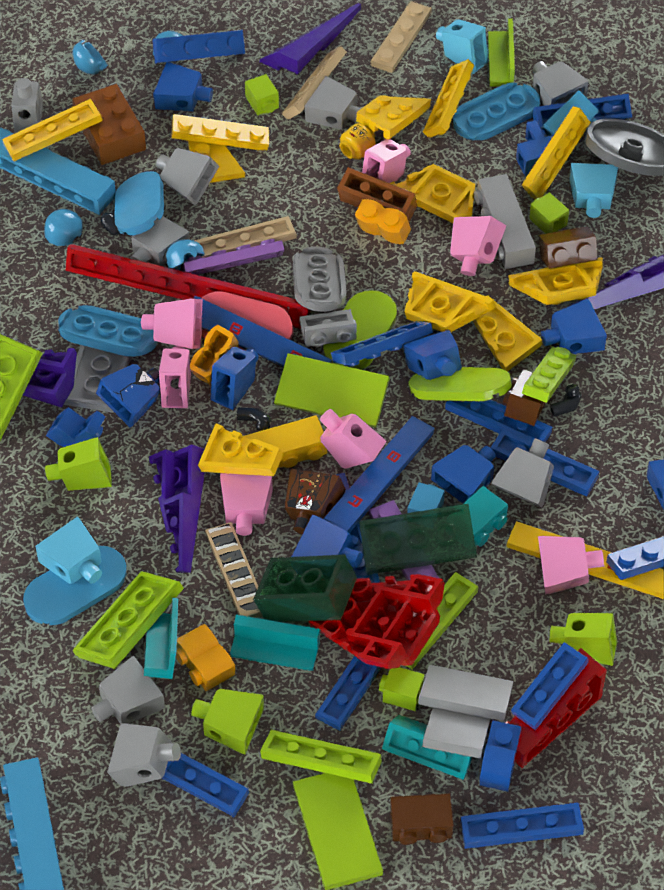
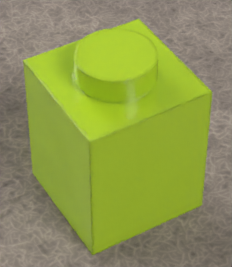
M267 74L245 81V97L257 116L263 113H271L279 108V92Z
M550 192L531 203L529 219L545 234L557 232L568 225L569 209Z
M401 667L390 669L388 675L383 674L379 686V691L383 692V702L416 711L425 674Z

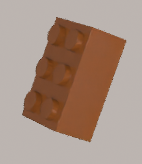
M117 83L72 98L73 107L91 99L101 114V122L82 130L101 165L146 150L144 129Z

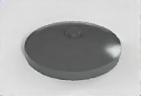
M599 119L593 121L588 126L585 134V143L602 160L620 169L649 176L664 175V135L645 125L622 119Z

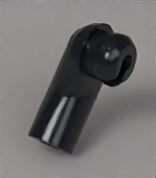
M107 212L100 218L101 225L111 235H127L126 232L124 234L119 232L115 225V216L112 213Z
M568 385L565 388L566 394L563 401L550 404V411L553 417L573 412L577 409L582 398L578 385Z
M237 408V420L257 421L256 429L258 431L270 429L271 416L258 408Z

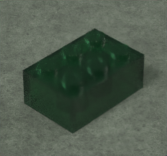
M345 554L270 558L253 600L265 620L277 622L341 620L357 576Z

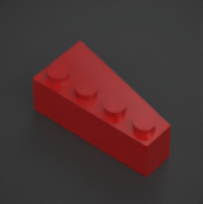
M582 648L578 652L586 656L589 663L536 730L516 716L510 721L505 722L521 726L515 756V763L521 768L525 767L602 698L607 669Z

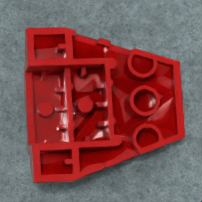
M421 574L410 575V580L396 581L394 576L385 577V582L371 583L370 578L336 580L308 622L311 627L320 629L321 634L366 664L386 669L399 668L401 665L411 666L440 623V614L437 608L443 600L445 583L443 579Z

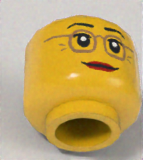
M354 124L340 136L339 147L341 152L349 159L360 160L365 156L367 149L375 146V132L363 124Z

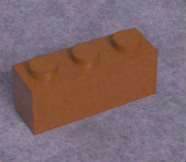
M349 167L337 187L340 201L359 207L364 199L374 200L384 208H393L403 212L407 216L408 222H410L417 208L415 193Z

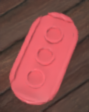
M212 292L202 297V299L289 340L292 339L293 325L291 318L283 308L277 305L226 292ZM202 329L201 337L205 339L208 331Z

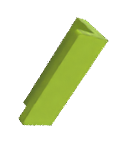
M508 18L507 31H488L490 87H500L507 83H514L513 18Z

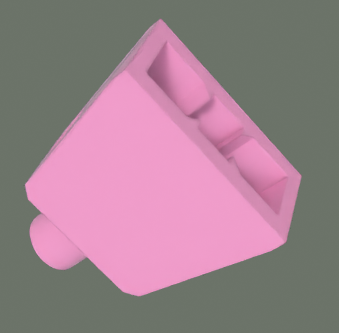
M386 139L365 151L362 173L387 183L396 182L404 174L406 158L411 154L409 147L405 144H398L391 139Z
M492 216L454 217L450 253L452 257L463 262L460 271L462 274L475 276L478 264H491L494 261L506 229L505 224Z
M185 299L155 304L154 315H142L141 327L143 330H154V341L188 349H200L203 299Z
M174 346L172 349L166 348L162 352L159 369L162 408H188L191 378L190 352L183 347ZM173 379H179V389L171 387Z
M329 409L320 417V421L327 427L320 437L321 442L344 469L374 461L387 442L355 414L339 417L332 409Z
M220 473L226 523L232 522V524H236L237 534L242 536L250 535L253 524L265 523L273 492L272 476Z
M538 536L545 594L556 593L587 584L589 582L588 568L604 567L602 550L586 552L584 538Z

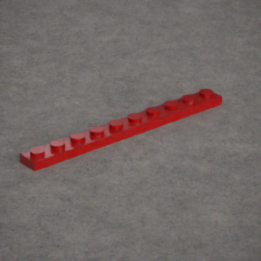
M73 244L67 247L65 271L182 300L194 299L195 296L202 298L212 292H226L283 308L290 316L293 327L301 329L300 317L310 315V309L303 307L293 298Z

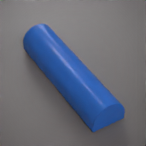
M629 93L588 99L599 110L594 116L596 120L632 118ZM565 103L534 107L533 121L536 120L541 129Z

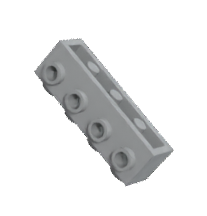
M507 174L478 179V189L474 191L476 204L481 205V216H492L506 225L496 253L497 259L502 260L505 269L534 264L536 247Z

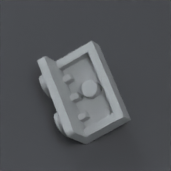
M351 309L300 317L305 347L357 340L356 320H353Z

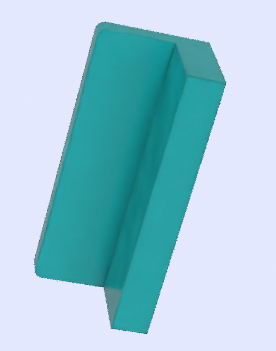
M178 598L172 599L170 614L162 613L146 632L144 676L173 678L177 650Z
M236 615L234 621L235 636L230 651L231 657L309 671L314 669L320 644V629Z
M397 715L389 723L382 750L457 778L465 779L472 757L422 747L427 729L426 724L402 715Z

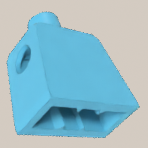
M458 19L449 26H442L437 30L436 38L443 42L444 55L457 64L469 59L474 64L472 74L489 62L485 27Z
M571 163L569 181L575 208H586V215L590 218L599 217L601 209H610L618 167L608 164Z
M78 517L35 546L38 561L69 584H74L82 577L90 584H93L102 576V571L97 567L102 562L100 549Z

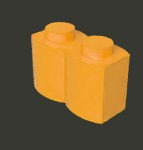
M362 200L355 213L358 225L363 231L372 235H381L391 243L404 244L411 231L407 216L403 212L393 208H384L374 200Z
M220 325L214 326L208 332L204 341V347L194 354L190 363V370L195 377L211 385L212 365L229 349L238 347L239 342L235 335Z
M205 624L177 639L176 659L180 665L186 664L191 670L189 675L196 686L201 685L205 691H208L235 675L233 660Z

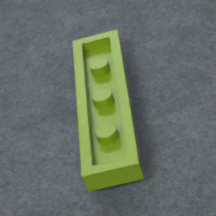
M552 346L524 384L522 394L547 403L573 367L577 355L570 353L566 348H555Z
M456 572L446 582L443 600L437 608L440 614V623L413 665L407 667L413 670L478 593V586Z
M275 730L270 731L260 750L262 759L367 783L373 782L382 763L381 754Z

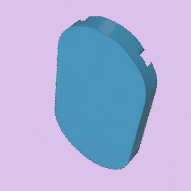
M517 83L504 84L460 105L453 117V127L464 138L470 140L489 139L532 118L534 107L540 106V96L529 85L523 84L521 86L517 85Z
M148 171L132 176L123 182L115 193V225L121 234H124V232L127 235L141 234L151 229L155 225L153 221L157 218L160 220L164 214V185L159 174L156 172Z
M82 305L73 311L72 308L67 309L58 319L59 333L65 340L122 356L136 357L151 352L158 343L153 338L154 330L142 329L141 318L95 306Z
M98 546L102 562L97 567L102 571V576L93 584H90L84 577L74 584H69L52 571H47L27 586L23 596L26 613L33 621L40 624L58 625L70 620L122 587L127 573L124 557L111 547Z

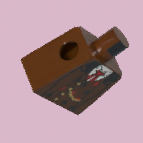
M291 469L285 509L290 518L296 520L293 527L295 532L303 535L312 515L324 519L343 497L346 488L339 475Z

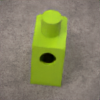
M98 437L60 448L58 450V463L45 466L47 480L62 479L68 491L112 487L111 465Z
M570 613L567 617L566 627L551 626L549 641L550 643L558 644L565 642L577 651L582 648L598 663L613 666L617 646L614 615L612 613Z
M218 689L211 703L196 699L191 715L204 719L203 728L205 736L239 753L246 754L264 710V696Z

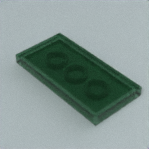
M469 504L359 521L367 575L477 558Z

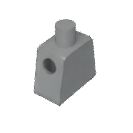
M543 61L534 65L533 88L538 92L543 106L566 103L578 90L587 97L589 81L564 62L559 61L549 67Z
M325 76L305 105V121L341 130L348 120L357 122V111L362 109L357 107V93Z
M21 78L14 83L11 104L14 133L41 122L43 99L40 85L38 82L30 81L27 78ZM25 110H27L30 113L29 118H24V116H26Z
M181 148L175 149L171 157L164 154L160 155L156 162L157 168L163 170L160 178L193 205L199 202L219 168V165L211 157Z
M162 216L160 220L157 218L153 221L155 225L151 229L138 235H132L131 240L134 254L130 259L143 262L149 261L152 264L164 266L167 263L166 252L168 248L179 240H190L189 231Z
M535 438L529 452L516 447L493 479L492 484L502 491L542 508L554 469L551 462L543 459L549 444Z
M132 656L99 684L102 701L91 707V710L99 722L114 714L120 724H129L164 709V695L150 677L144 676V668Z
M120 724L107 773L120 786L124 787L161 779L165 774L168 761H178L180 759L181 748L178 743H172L160 728Z

